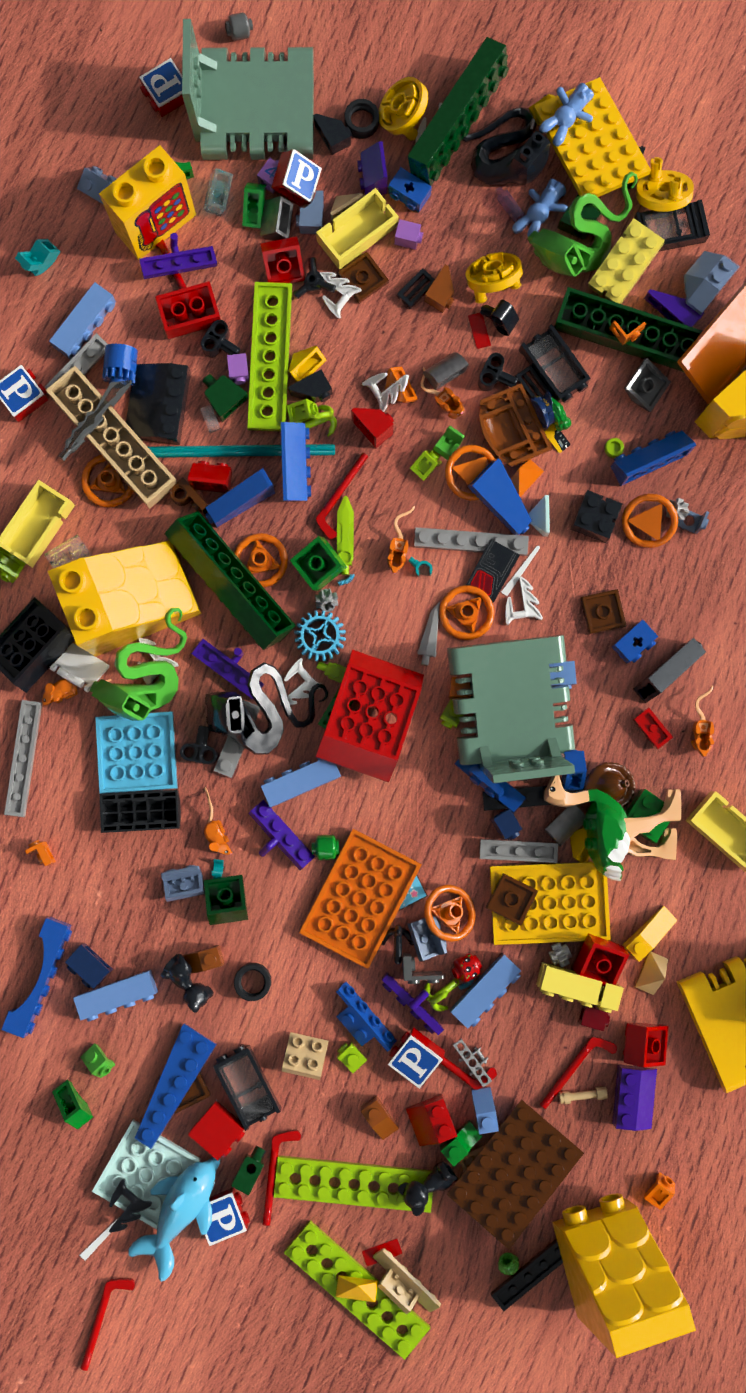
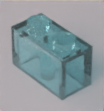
M218 168L214 169L210 176L203 211L218 216L224 213L233 179L232 173Z

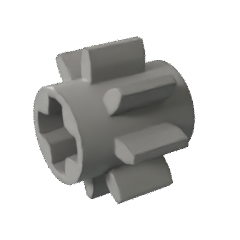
M677 498L676 501L670 500L677 511L678 521L679 519L684 521L690 513L688 509L689 503L684 502L681 498ZM666 509V512H667L666 517L671 518V516L669 515V513H668V511H667V509Z
M330 588L321 589L318 595H315L316 608H321L325 612L333 611L335 606L339 605L337 593H332Z
M559 942L551 945L552 951L548 952L554 966L559 964L562 968L570 964L568 959L572 958L568 946L566 944L561 946Z

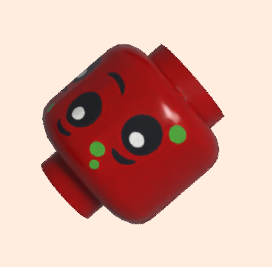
M466 953L454 960L452 973L457 980L460 979L466 983L480 975L482 965L476 955Z

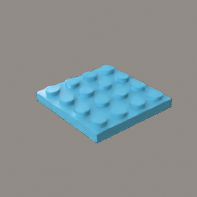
M173 712L149 713L144 720L132 721L118 715L95 717L99 794L178 789Z

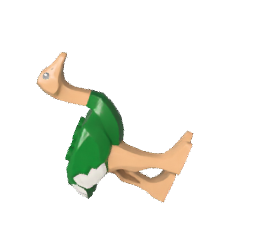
M552 776L544 790V801L559 807H569L591 802L586 818L583 820L584 829L587 830L585 848L588 850V854L595 867L602 875L611 880L621 881V873L624 870L621 862L627 853L633 856H656L663 859L676 860V828L670 830L666 828L657 847L643 845L634 837L639 833L650 832L662 822L681 820L680 789H667L661 812L646 817L628 818L622 806L607 793L598 789L569 793L563 789L560 776Z

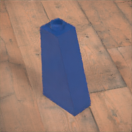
M499 458L493 459L467 487L513 535H522L530 528L528 525L532 520Z
M263 468L205 507L208 512L205 516L210 524L215 523L216 527H219L275 494L273 484Z

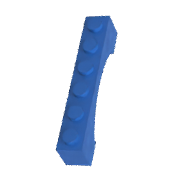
M53 917L45 919L39 937L43 940L44 947L43 965L39 979L26 1001L18 1009L13 1008L8 1012L1 1030L21 1038L32 1034L36 1024L33 1023L35 1016H39L43 1007L41 1001L50 990V986H48L49 981L56 975L58 968L55 966L57 961L61 960L64 955L65 941L68 942L71 937V924Z

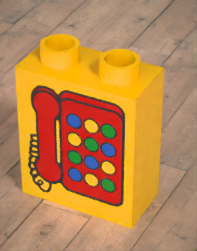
M161 145L99 193L115 233L138 260L156 248L155 245L162 239L166 240L172 233L196 216L185 173Z

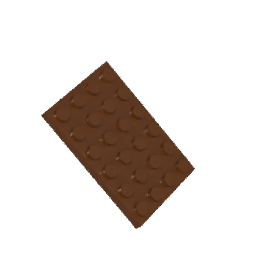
M521 1099L501 1124L499 1131L494 1133L448 1191L447 1195L507 1249H510L583 1156L584 1152Z

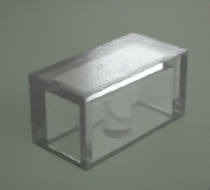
M208 405L200 408L209 432L212 433L220 430L221 428L212 406Z

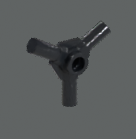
M308 258L309 273H307L303 282L304 285L295 291L294 295L299 299L307 291H316L321 288L334 293L336 285L324 281V278L317 271L316 258Z

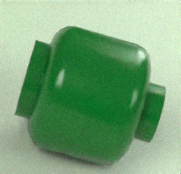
M318 835L315 842H312V854H316L318 860H334L336 855H339V839H336L334 835Z

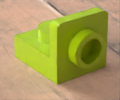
M308 399L287 405L290 422L301 423L309 419L312 420L314 415L318 413V407L315 402Z
M426 450L410 469L424 481L442 461L435 451Z
M450 699L439 719L442 720L441 724L449 729L452 727L456 729L460 722L459 717H462L464 714H454L453 701Z
M352 1042L348 1045L344 1043L337 1050L339 1053L337 1059L341 1060L352 1073L356 1072L367 1061V1058Z

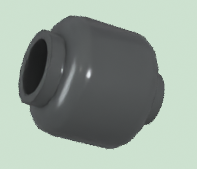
M243 12L229 15L227 21H225L227 36L231 37L234 41L249 38L250 31L253 30L251 18L248 19L247 15Z

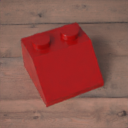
M297 236L260 243L268 282L295 283L305 280Z
M353 408L351 410V421L375 448L379 447L393 435L394 420L389 413H384L381 409Z
M206 461L192 463L188 482L194 490L220 493L230 491L232 469L227 464L217 463V465H210Z
M627 1023L625 1048L623 1051L624 1063L643 1068L666 1065L668 1026L648 1023Z
M442 1094L406 1108L419 1146L440 1144L457 1137L456 1129Z

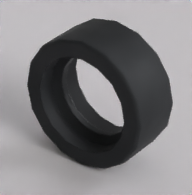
M357 99L346 107L344 113L345 127H349L353 137L366 139L377 131L379 111L374 103L366 99ZM364 110L372 115L373 121L367 127H357L351 122L352 114Z
M248 963L242 966L234 978L236 993L247 1001L262 999L271 987L269 970L259 963ZM250 970L260 972L264 978V986L257 993H248L241 985L243 975Z

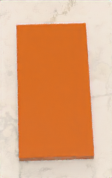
M746 283L738 289L677 361L707 404H710L746 365Z

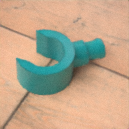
M413 557L408 560L416 568L415 573L417 577H419L418 569L422 565L429 568L431 576L433 568L428 561L419 562Z
M214 859L213 879L222 877L224 860Z

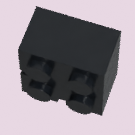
M587 490L583 495L570 530L606 543L610 539L623 503L610 498L602 500V495Z

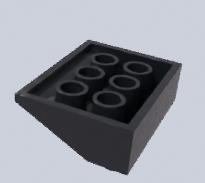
M173 363L137 364L135 384L131 386L126 423L141 440L180 445L191 376L187 365Z
M34 597L0 634V671L15 686L27 693L75 640L71 629Z

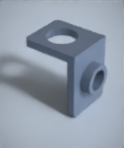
M689 511L690 513L687 516L694 518L692 526L685 525L683 520L679 519L678 527L697 534L702 529L705 530L709 519H707L709 512L706 511L703 515H699Z

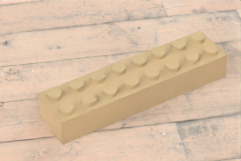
M76 366L46 389L52 400L76 427H78L79 422L85 420L87 412L95 411L103 397ZM106 400L96 413L88 417L87 422L80 430L81 432L91 424H94L96 415L108 403ZM110 405L102 415V422L86 438L150 509L171 491L177 480Z

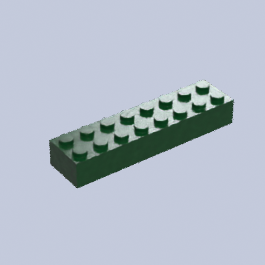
M486 37L409 153L408 161L411 174L430 186L439 179L441 170L444 166L448 165L451 155L458 150L463 137L468 135L472 123L477 121L480 111L483 107L487 106L490 96L497 91L502 78L506 77L509 67L507 65L508 55L505 44Z
M570 287L566 290L554 326L559 332L642 359L648 358L651 362L682 372L684 371L677 361L703 332L702 330ZM614 321L619 324L626 334H629L643 322L646 323V326L640 332L641 335L633 342L629 340L624 345L620 343L610 330V326Z
M199 511L176 519L164 533L170 543L178 549L182 557L189 562L194 571L201 576L206 585L212 589L219 600L224 603L231 614L241 623L244 630L252 636L256 644L263 650L283 640L296 627L293 621Z

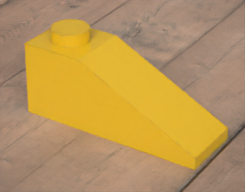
M662 906L622 945L636 961L640 962L655 948L676 923L677 919L665 906Z

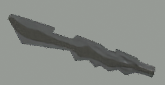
M131 380L110 382L95 411L87 412L85 420L79 422L78 427L72 430L71 437L66 440L65 448L58 456L61 460L65 461L71 453H74L85 442L84 438L102 422V415L110 405L114 407L131 386Z

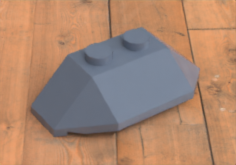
M704 251L684 275L686 304L701 315L740 266L726 255Z

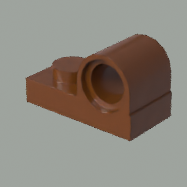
M181 478L171 488L170 496L176 505L185 506L192 500L193 502L190 504L196 511L201 510L204 514L207 513L205 507L208 505L184 478ZM178 492H185L183 498H176Z

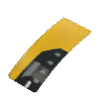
M554 424L544 431L558 453H561L570 446L567 438L561 431L555 429Z

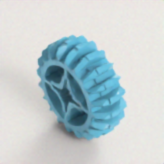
M315 610V617L307 613L309 620H306L304 617L301 618L304 625L297 623V627L301 631L296 630L294 632L300 636L295 638V642H301L297 646L298 649L305 648L301 652L302 655L309 652V660L315 655L316 662L319 661V656H322V660L325 662V655H329V658L333 659L332 652L338 655L339 651L336 648L343 649L344 645L339 642L346 641V638L340 635H344L346 631L339 630L343 627V623L336 624L339 620L338 617H335L333 620L331 619L333 613L330 612L328 617H325L326 613L322 610L321 616H318V611ZM318 621H323V622H324V623H323L319 628H317V629H314V628H312V627H311V628L309 627V626H310L312 623H314V622H318ZM329 624L336 631L335 640L326 633ZM324 631L323 635L325 638L317 642L315 634ZM305 632L314 638L311 648L305 642ZM322 643L332 645L327 650L316 651Z

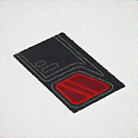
M491 539L466 585L480 588L494 603L520 554Z

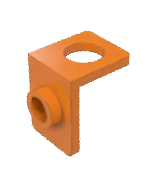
M614 321L610 326V330L620 343L624 345L629 340L632 342L641 335L640 332L644 329L646 323L643 322L629 334H626L619 324Z

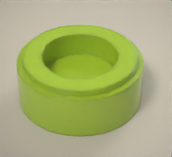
M611 438L605 444L604 451L607 456L616 458L623 453L624 444L618 438Z

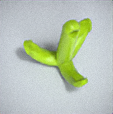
M319 405L318 409L325 412H318L314 415V419L305 422L306 428L310 429L330 421L331 425L327 434L329 437L334 433L337 426L334 410L330 406Z
M453 979L433 996L430 994V983L427 982L424 989L430 995L426 1000L430 1002L432 1009L435 1011L448 1010V1006L438 1005L437 1003L446 998L448 993L459 985V980Z

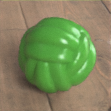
M512 1253L502 1254L498 1261L499 1271L505 1275L515 1274L519 1267L518 1257Z

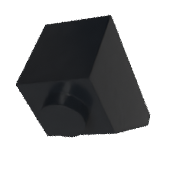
M320 114L313 115L314 126L331 155L351 145L352 133L349 127H345L341 120Z
M322 369L288 387L291 396L308 399L315 403L319 401L325 402L333 395L332 387Z

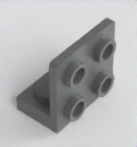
M410 952L402 953L403 979L408 981V984H419L420 980H427L428 983H439V979H444L442 971L412 972L415 971L414 957H411Z

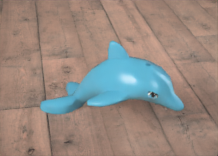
M211 1157L207 1161L195 1162L179 1176L165 1178L150 1190L151 1195H167L159 1214L157 1234L144 1235L138 1238L128 1249V1254L131 1257L137 1255L154 1256L158 1268V1279L161 1282L171 1275L174 1268L175 1258L169 1243L195 1218L201 1235H206L212 1223V1207L209 1197L215 1184V1174L220 1165V1159L217 1161L214 1157Z

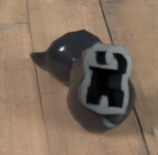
M176 954L165 965L160 977L171 979L177 987L185 990L183 995L184 1003L188 1005L190 1010L197 1013L200 1007H203L208 999L214 995V992L209 986H205L202 983H192V968L190 964L184 959L182 954Z
M441 1161L434 1166L432 1173L426 1177L423 1184L415 1180L409 1183L405 1182L398 1187V1191L403 1196L405 1204L411 1208L413 1215L420 1216L425 1210V1205L428 1203V1193L445 1191L458 1178L450 1165Z

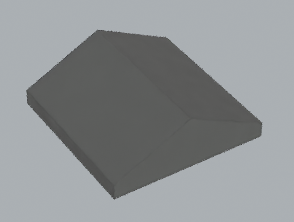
M644 358L624 389L631 401L646 411L651 412L671 381L648 358Z

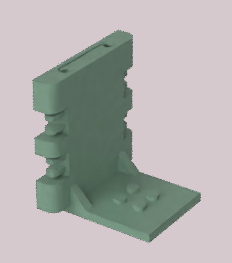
M183 19L182 96L195 142H200L202 159L228 160V142H230L231 152H235L236 142H242V152H247V142H249L251 160H265V142H268V152H272L273 142H279V151H284V142H287V151L294 149L306 158L313 159V47H288V61H285L284 52H280L279 61H274L273 52H268V61H266L265 47H251L250 61H248L247 52H243L242 61H237L236 52H231V61H229L227 47L202 48L200 54L191 19Z
M564 635L447 648L450 675L469 674V677L456 678L455 682L458 684L470 682L471 688L459 689L457 691V695L471 694L470 697L452 699L454 714L473 713V715L459 717L460 722L474 721L475 727L461 729V734L475 733L476 735L457 737L458 756L461 765L479 764V769L493 783L575 773L574 765L561 756L564 752L575 750L573 724L555 725V723L568 721V716L554 717V711L567 709V704L553 705V703L570 701L569 686L551 687L552 684L564 683V678L561 677L550 679V672L563 671V666L549 667V664L566 662Z

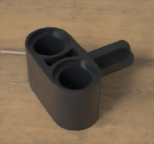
M500 300L495 308L489 305L481 307L480 314L490 318L496 330L505 336L510 335L519 321L514 307L505 300Z
M216 320L213 322L201 340L203 353L209 358L217 356L221 350L229 355L240 353L241 349L228 341L230 332L225 321ZM218 329H225V332L222 334L216 333ZM208 344L215 345L212 349H206Z
M492 353L481 371L478 386L483 391L492 390L497 382L509 387L516 386L518 378L503 371L504 357L500 353ZM497 361L500 366L494 367L491 365V362ZM488 377L492 382L485 383L483 378Z
M207 726L198 727L196 743H186L181 747L180 755L183 759L212 765L218 760L217 751L207 746L210 731ZM192 747L195 753L192 757L188 758L185 755V751L187 748ZM208 750H211L214 754L213 759L210 761L204 759V754Z

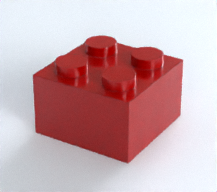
M588 933L573 969L577 975L602 981V986L604 987L606 983L616 985L629 954L623 945Z

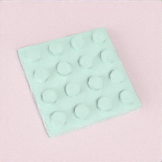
M133 1119L92 1192L110 1202L118 1184L125 1178L126 1187L143 1201L152 1202V1205L147 1209L132 1214H140L139 1220L157 1229L161 1207L167 1195H151L150 1190L165 1178L179 1176L195 1162H200L201 1158L161 1135L154 1147L150 1149L135 1139L141 1123ZM121 1195L114 1205L125 1211L131 1202Z

